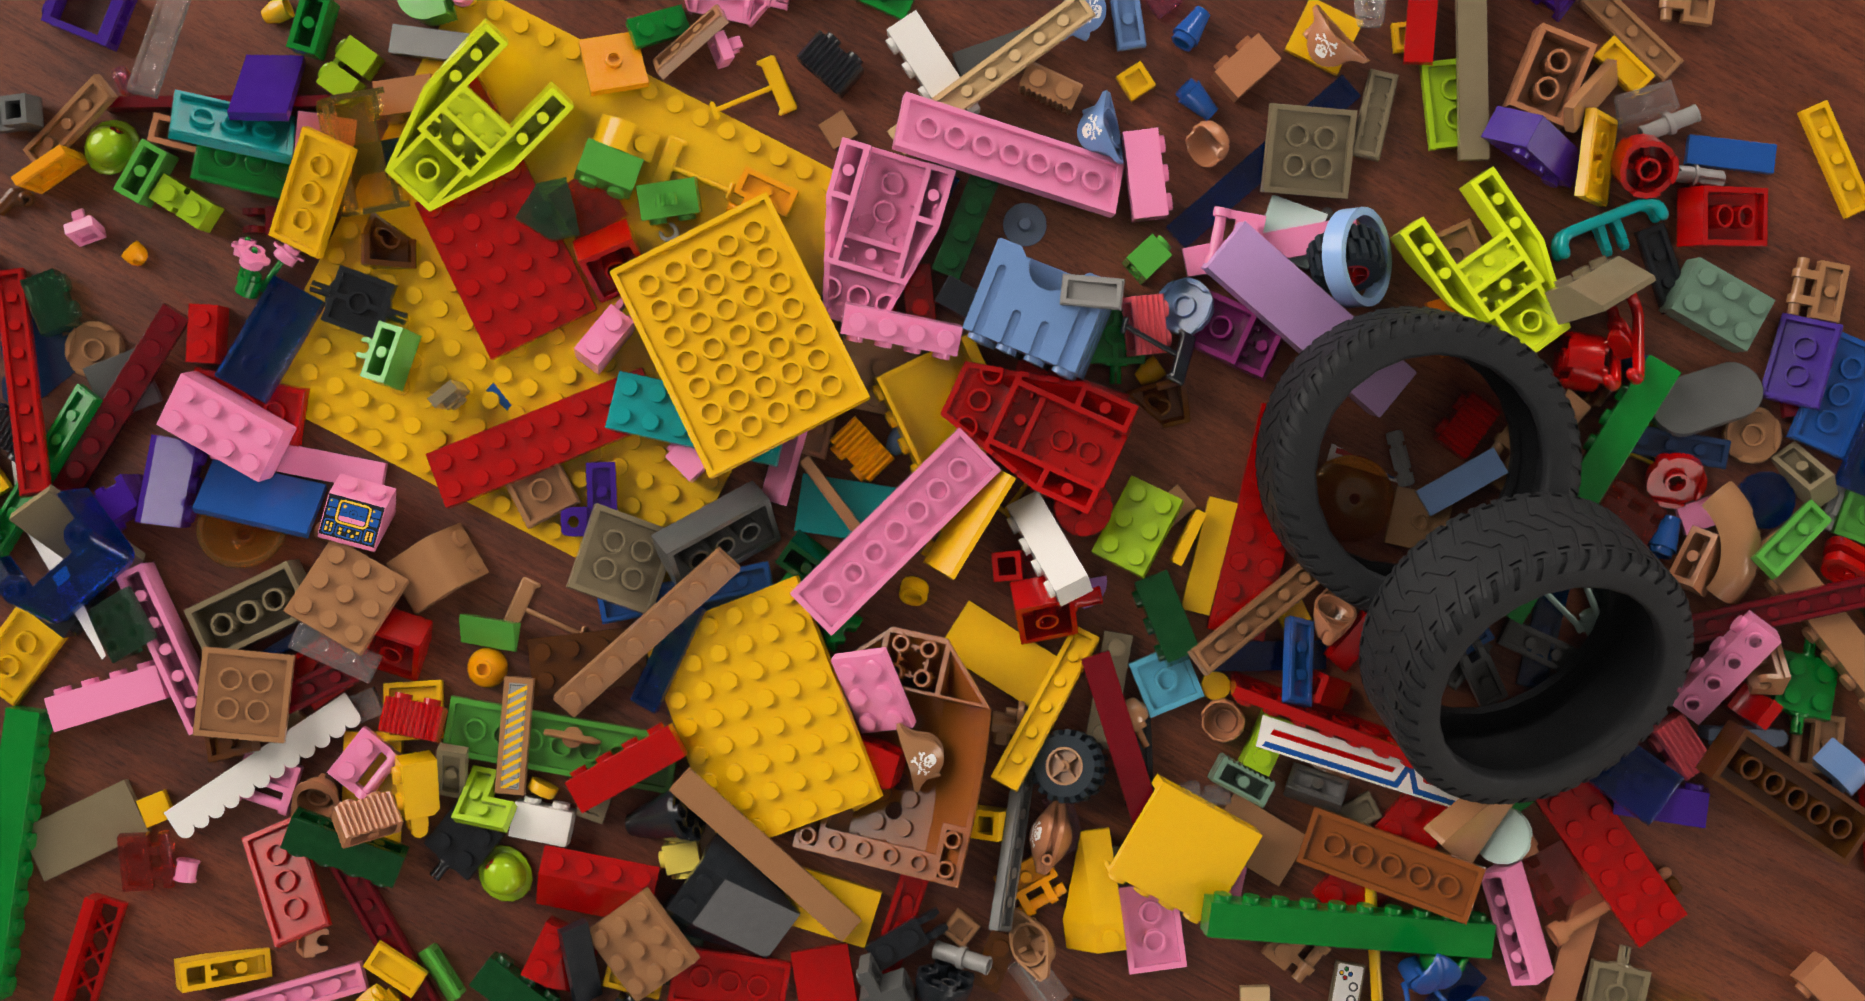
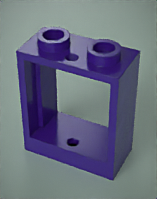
M68 0L45 1L42 7L41 21L115 52L119 48L137 0H111L98 35L60 20Z

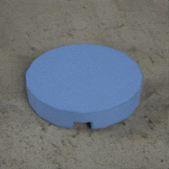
M1190 277L1176 281L1173 280L1167 283L1159 292V294H1164V300L1169 305L1166 325L1171 333L1179 335L1178 330L1183 329L1193 335L1201 331L1210 322L1214 312V299L1210 290L1199 280Z

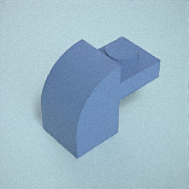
M1833 737L1812 758L1813 766L1832 780V786L1843 794L1847 792L1850 796H1853L1865 783V764Z

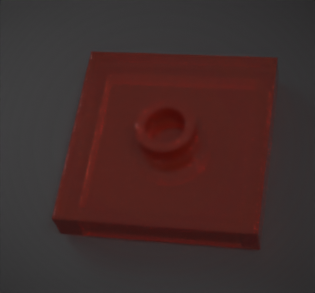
M577 179L569 181L548 195L575 240L629 216L619 199L609 196L605 190L600 188H587L581 185Z

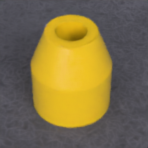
M272 0L261 10V15L267 24L283 23L295 16L289 0Z
M1154 355L1147 359L1145 364H1141L1135 372V376L1142 386L1155 383L1166 375L1165 370Z

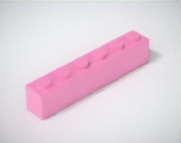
M140 563L115 575V578L188 734L192 735L201 662L155 563Z

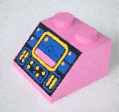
M339 474L328 494L318 530V537L375 552L396 513V488Z

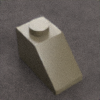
M1795 441L1770 457L1772 463L1794 495L1804 503L1812 499L1821 507L1838 495L1835 474Z

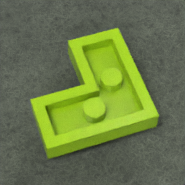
M473 765L451 818L458 823L507 833L518 806L513 801L494 798L496 769Z

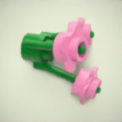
M249 236L246 238L239 237V241L231 243V247H234L233 255L240 257V270L236 278L238 282L235 292L248 299H257L259 292H267L269 284L284 264L293 267L298 260L304 262L305 258L299 254L301 251L288 244L275 241L273 244L276 250L273 254L278 259V262L266 278L262 280V274L258 271L263 266H268L271 260L266 257L265 249L260 245H256L257 240L251 239Z

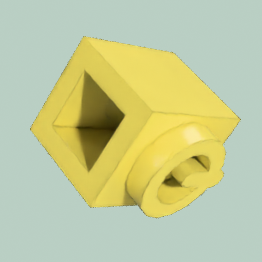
M699 841L691 843L665 842L662 846V851L658 852L660 867L666 868L667 876L671 875L672 879L688 878L702 859Z

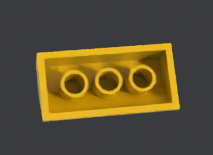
M1001 470L939 530L941 533L935 542L931 539L928 541L921 553L925 556L923 563L949 579L954 580L1016 478Z

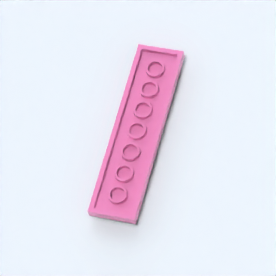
M906 92L903 95L892 145L893 150L1109 218L1116 214L1124 164L1116 163L1109 156L1091 152L1078 146L910 92Z
M959 427L817 565L790 594L832 636L991 481L1001 469Z

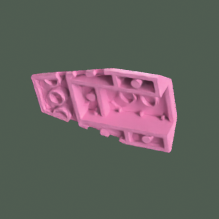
M842 137L826 193L822 302L831 319L842 322L845 302L892 311L940 228L956 170L929 162L926 163Z

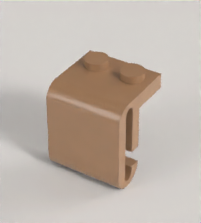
M461 523L423 538L386 563L389 569L409 580L403 595L414 614L428 609L437 600L444 599L462 586L489 573Z

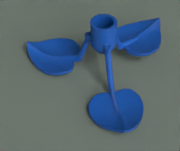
M1439 953L1436 954L1427 970H1424L1417 956L1407 957L1397 966L1404 979V982L1400 985L1404 992L1405 1001H1410L1409 989H1413L1414 992L1421 995L1434 992L1440 1001H1448L1439 990L1451 987L1462 975V971L1456 962ZM1475 996V997L1470 998V999H1468V1000H1466V1001H1491V1000H1490L1488 997H1485V996Z

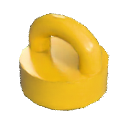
M905 577L900 586L899 597L905 604L920 606L927 601L929 585L919 577Z

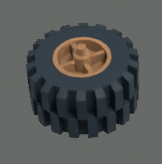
M1077 730L1053 731V734L1048 735L1034 761V766H1031L1030 772L1035 773V777L1031 779L1033 784L1040 786L1037 790L1041 794L1048 795L1047 798L1052 801H1058V803L1087 801L1091 799V795H1097L1100 792L1098 789L1100 785H1105L1106 779L1103 776L1104 773L1108 774L1109 767H1105V761H1108V757L1102 754L1103 746L1100 743H1096L1092 735H1087L1085 732Z

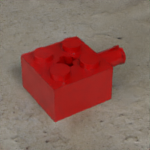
M1044 576L1010 582L1021 645L1079 634L1076 611L1081 607L1103 604L1100 585L1093 587V591L1061 607L1056 596L1053 598L1049 597L1043 585V582L1046 581Z

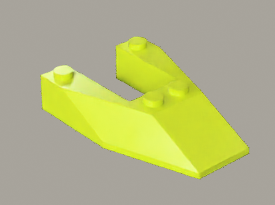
M487 18L469 34L423 86L385 168V172L429 212L512 171L574 108L573 101L551 81L508 124L468 86L508 45V38Z
M1493 166L1459 188L1493 237L1462 261L1456 264L1424 216L1407 225L1393 235L1390 240L1406 263L1450 308L1458 314L1499 327V330L1506 331L1519 338L1522 344L1525 343L1537 353L1569 330L1571 326L1570 322L1558 325L1545 295V292L1555 287L1554 281H1556L1545 240Z

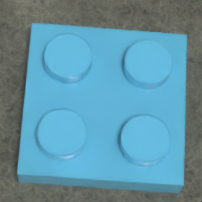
M1154 652L1128 663L1150 718L1204 697L1190 659L1167 667L1165 660L1159 662Z

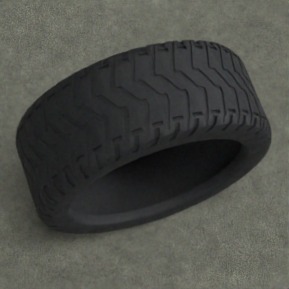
M1399 306V308L1377 309L1375 312L1355 316L1352 320L1348 319L1332 327L1331 331L1325 332L1312 341V345H1308L1282 374L1281 380L1278 381L1269 397V402L1266 405L1259 427L1255 461L1258 491L1260 492L1264 512L1267 515L1273 532L1277 535L1286 551L1302 568L1341 600L1362 611L1369 612L1370 604L1373 602L1375 594L1379 592V587L1387 575L1392 573L1393 567L1397 565V563L1367 560L1344 550L1330 531L1319 504L1316 477L1321 441L1333 414L1354 388L1383 368L1405 359L1431 355L1462 359L1483 376L1496 394L1508 423L1511 454L1506 482L1498 499L1505 496L1513 498L1515 494H1535V492L1563 493L1564 495L1569 494L1578 497V487L1581 485L1582 465H1580L1582 463V448L1579 441L1581 436L1577 420L1574 418L1575 412L1569 398L1565 395V389L1558 378L1553 375V370L1543 359L1538 357L1534 350L1525 343L1522 344L1519 338L1506 331L1499 330V327L1447 310L1441 311V309L1424 306L1422 308H1418V306Z
M1535 492V494H1515L1513 498L1505 496L1501 497V499L1491 500V504L1486 505L1483 503L1477 507L1470 508L1467 514L1460 513L1456 517L1446 521V526L1440 525L1435 528L1434 531L1426 535V539L1416 543L1408 551V554L1399 560V563L1393 567L1392 573L1387 575L1379 587V592L1375 594L1373 602L1370 604L1369 612L1366 614L1360 637L1359 666L1362 684L1369 701L1414 770L1428 783L1460 799L1493 805L1536 801L1538 798L1545 799L1555 796L1560 792H1566L1578 787L1581 783L1590 781L1599 776L1602 771H1607L1613 765L1615 766L1620 762L1621 757L1625 758L1628 756L1629 753L1638 747L1639 741L1643 742L1654 731L1653 726L1655 724L1659 725L1668 713L1667 707H1672L1679 695L1677 692L1678 688L1683 687V683L1687 678L1686 669H1690V661H1692L1693 656L1691 651L1694 650V623L1689 601L1680 583L1623 519L1596 502L1569 494ZM1573 588H1604L1602 608L1593 630L1580 649L1556 673L1531 690L1503 702L1481 707H1448L1441 705V699L1451 672L1467 648L1493 623L1517 607L1546 594Z

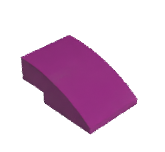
M1210 291L1214 299V312L1210 322L1201 331L1193 334L1196 337L1194 349L1265 382L1284 340L1243 304Z

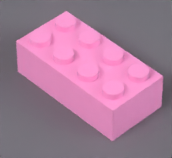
M198 371L180 374L156 424L257 482L273 477L297 429L294 425Z

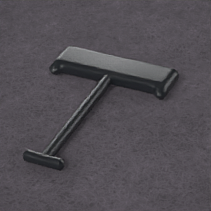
M1124 317L1120 333L1125 334L1126 330L1174 356L1170 373L1166 374V378L1180 386L1183 385L1196 337L1183 329H1179L1180 337L1175 351L1128 324L1129 318Z

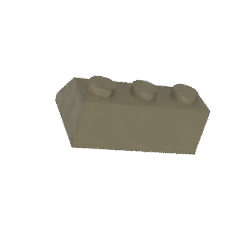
M1606 255L1589 261L1590 267L1585 265L1572 271L1573 277L1568 275L1554 281L1555 287L1545 292V295L1557 323L1560 325L1604 312L1655 282L1656 279L1653 274L1621 256L1607 259Z

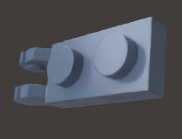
M1699 725L1698 737L1708 740V744L1711 745L1724 725ZM1742 726L1773 747H1784V745H1787L1789 735L1784 730L1770 726L1765 731L1751 726Z

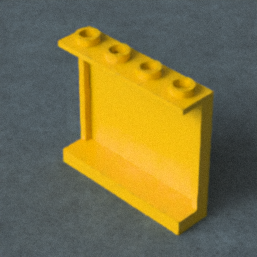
M969 333L961 336L958 355H950L949 360L932 357L933 352L929 351L873 378L875 383L872 386L873 393L878 402H884L888 410L884 415L889 426L892 429L896 427L901 437L897 439L902 453L904 455L909 454L913 462L910 465L912 473L957 430L940 413L964 362L986 365L976 342L967 337Z
M1156 774L1151 783L1155 790L1112 862L1105 860L1104 865L1109 872L1108 876L1117 883L1124 885L1127 882L1133 885V889L1146 898L1152 895L1159 899L1158 903L1166 909L1173 911L1176 908L1184 912L1183 916L1186 919L1198 924L1201 921L1204 894H1214L1215 891L1229 892L1263 835L1250 823L1169 779Z

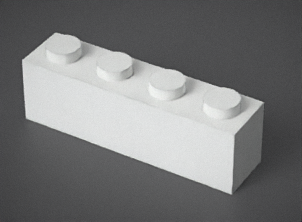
M916 10L887 29V36L889 38L885 41L894 55L898 53L901 55L905 62L902 64V67L910 79L916 78L921 86L917 90L922 97L931 99L960 78ZM977 103L967 111L979 114L980 106Z
M1035 491L1007 505L1011 516L1006 519L1014 535L1018 532L1022 538L1018 541L1025 555L1031 554L1034 560L1030 562L1037 576L1044 575L1046 581L1043 582V585L1049 597L1053 598L1056 596L1062 607L1093 591L1086 571L1040 493Z

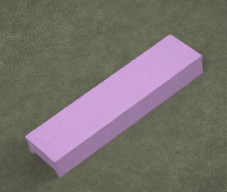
M1246 221L1238 222L1234 226L1235 229L1210 260L1201 267L1299 354L1308 345H1312V341L1327 331H1331L1332 327L1348 319L1352 320L1354 317ZM1402 360L1375 372L1354 388L1348 397L1369 415L1380 418L1417 372Z

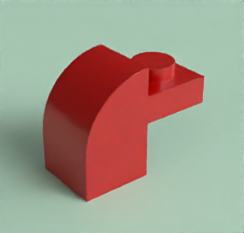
M1023 549L991 553L994 582L1038 577L1030 562L1034 560L1031 554L1026 556Z

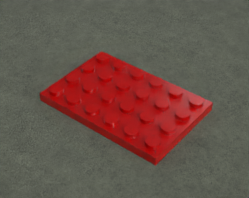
M524 159L512 171L430 212L420 202H415V206L491 360L498 359L598 310Z

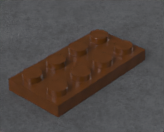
M629 627L527 639L531 678H535L534 697L555 694ZM647 654L608 688L649 684L650 674Z

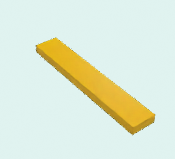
M1078 627L1079 634L1067 636L991 775V779L1015 792H1018L1084 670L1081 658L1092 655L1100 641V637Z

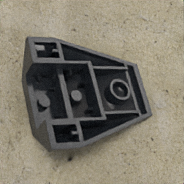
M718 833L704 849L702 859L675 895L671 894L662 906L685 936L763 958L770 956L801 913L781 888Z

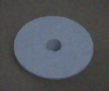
M1020 203L1010 208L1006 213L1003 229L1011 242L1021 246H1031L1039 242L1044 236L1046 218L1037 206L1030 203Z

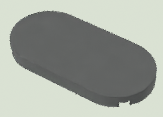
M1725 362L1680 376L1652 418V422L1658 429L1671 433L1672 436L1687 437L1746 418L1759 407L1762 401V383L1753 370L1736 362Z

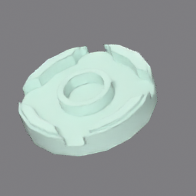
M1511 808L1480 854L1486 860L1495 864H1513L1522 860L1530 850L1531 837H1533L1528 819L1519 810Z

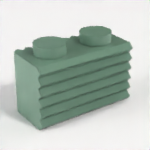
M1223 752L1219 753L1207 776L1212 782L1261 808L1266 805L1276 786L1275 781L1270 777L1243 765L1240 761H1236L1229 755L1226 756Z

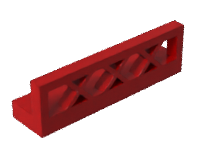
M97 892L84 897L53 1001H76L77 990L86 985L91 994L90 1001L99 1000L129 902ZM104 904L118 908L115 920L109 923L106 922L102 915ZM103 929L108 943L105 948L98 951L93 938L95 933ZM94 957L100 969L98 975L90 978L85 970V964L87 960Z

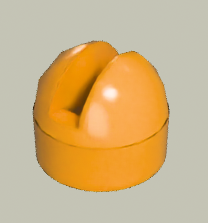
M136 240L123 252L121 257L133 266H140L147 260L148 252L145 246Z

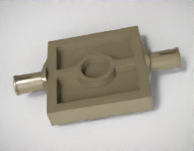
M1619 944L1617 961L1607 962L1591 958L1582 1001H1646L1652 972L1628 964L1632 947Z

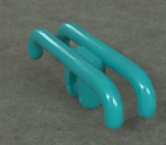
M1657 198L1637 199L1557 232L1551 241V256L1557 262L1569 258L1571 255L1569 241L1573 237L1591 230L1602 255H1606V257L1611 256L1613 251L1605 228L1606 224H1608L1618 247L1623 251L1628 249L1630 245L1621 218L1642 211L1648 215L1651 222L1658 223L1660 220H1666L1669 217V211L1665 204Z

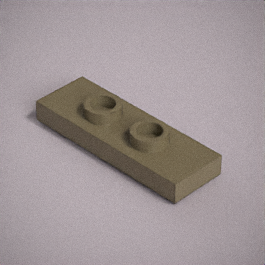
M1375 69L1368 71L1355 129L1354 157L1376 162L1380 160L1399 75Z

